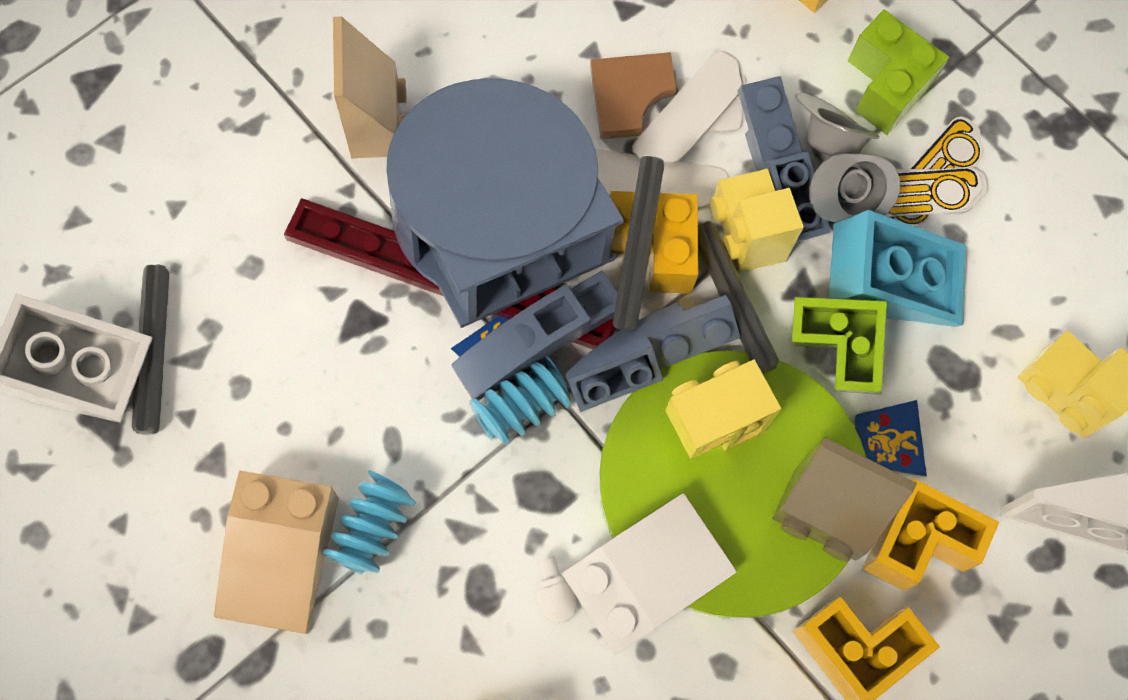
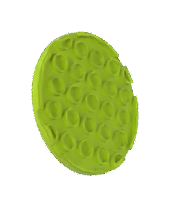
M744 351L705 352L660 369L663 381L632 392L622 404L607 433L601 454L599 468L601 507L607 528L613 539L684 493L737 571L687 606V608L704 615L726 619L766 617L791 609L815 596L828 586L848 563L830 556L823 550V544L809 537L806 540H801L787 534L781 529L782 523L772 519L793 472L824 437L866 457V454L853 423L835 398L806 373L779 360L776 369L763 374L781 407L780 412L765 433L727 451H724L721 445L690 459L665 411L670 398L673 397L672 391L691 380L696 379L699 384L714 378L713 373L717 369L732 361H738L740 366L750 361L747 353Z

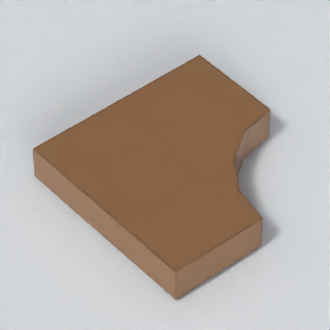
M671 52L590 60V72L600 139L641 135L643 118L648 108L660 99L675 95L677 86Z

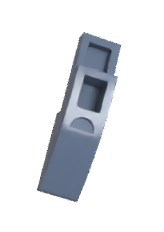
M781 76L741 85L737 91L748 126L745 137L756 171L768 169L775 191L790 188L804 226L796 242L831 233L828 221L819 217L814 212L810 203L809 187L814 170L808 151L802 152Z
M603 270L572 288L565 284L530 305L481 339L451 364L452 369L471 399L476 398L479 401L484 398L486 390L492 389L495 392L500 389L499 385L503 380L514 381L515 373L519 371L530 372V365L532 363L539 362L544 364L546 356L550 358L551 353L613 319L618 292Z
M726 295L685 311L680 303L677 302L638 320V326L635 331L620 330L596 346L565 374L579 411L583 412L663 381L660 369L740 339L732 305Z

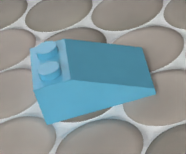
M870 210L864 211L834 223L828 299L887 301V318L953 327L962 326L966 245Z

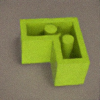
M883 9L859 35L848 58L850 64L873 80L867 86L855 112L888 135L935 83L950 57Z
M795 297L792 342L794 345L837 348L835 390L837 392L882 395L887 301Z

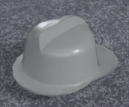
M798 92L795 95L796 100L811 113L807 142L820 160L826 161L830 157L840 154H859L869 138L879 139L880 136L862 127L843 111L825 100L807 93Z
M869 154L835 155L821 163L813 174L809 187L810 203L814 212L819 217L831 222H839L867 210L885 216L896 204L900 193V177L895 166L886 158Z

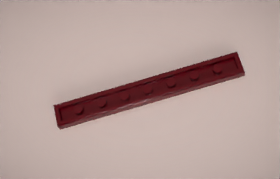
M303 198L300 199L284 232L287 241L443 296L439 287L426 279L408 261L400 248L394 230ZM553 287L494 313V315L511 319L558 288ZM613 319L572 342L594 349L614 334L616 328L613 325Z

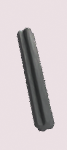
M643 156L640 159L613 318L614 327L620 330L635 331L638 326L664 171V161L658 157Z
M711 221L698 224V250L720 297L726 295L732 305L740 340L749 360L755 359L762 374L776 369L779 359L715 224Z
M160 264L146 265L142 276L138 333L152 337V342L134 387L132 429L137 434L142 435L156 434L160 428L170 274L166 266Z

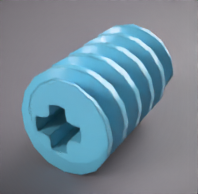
M545 357L546 368L539 362L532 363L530 365L531 377L523 371L515 373L516 387L507 380L500 382L501 396L492 389L486 390L484 392L486 406L476 398L469 400L476 419L491 441L494 437H497L505 445L510 444L508 429L513 428L521 436L525 435L523 420L526 418L535 426H540L541 422L538 411L541 409L552 418L555 417L556 412L553 402L556 400L567 409L571 407L568 387L550 358Z
M370 470L367 473L376 484L361 482L358 488L367 500L352 499L349 504L358 516L343 515L340 520L349 533L334 532L331 536V539L340 549H324L322 552L326 557L360 575H363L364 572L379 573L380 567L374 562L372 556H388L390 552L381 543L382 538L397 540L399 536L390 526L391 521L406 523L407 518L399 510L400 505L415 506L417 503L406 489Z

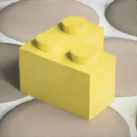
M768 169L719 180L714 196L710 198L713 219L716 223L721 222L725 233L723 243L731 260H734L738 273L787 261L804 226L790 188L775 191Z
M1068 330L1054 340L1018 376L1032 397L1047 404L1059 416V420L1064 427L1071 432L1078 433L1083 439L1123 416L1128 410V352L1120 347L1101 361Z
M755 359L741 366L738 361H732L717 369L713 373L714 378L701 384L696 379L691 380L672 391L673 397L670 398L665 411L690 459L721 445L724 451H727L765 433L780 412L781 407Z

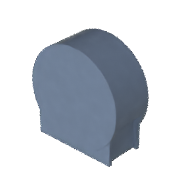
M500 78L472 79L446 86L427 96L415 105L398 125L389 146L386 167L394 232L400 248L408 261L426 279L439 287L460 328L616 259L611 250L615 226L622 224L624 219L598 178L596 150L586 127L567 105L550 93L538 87L514 80Z

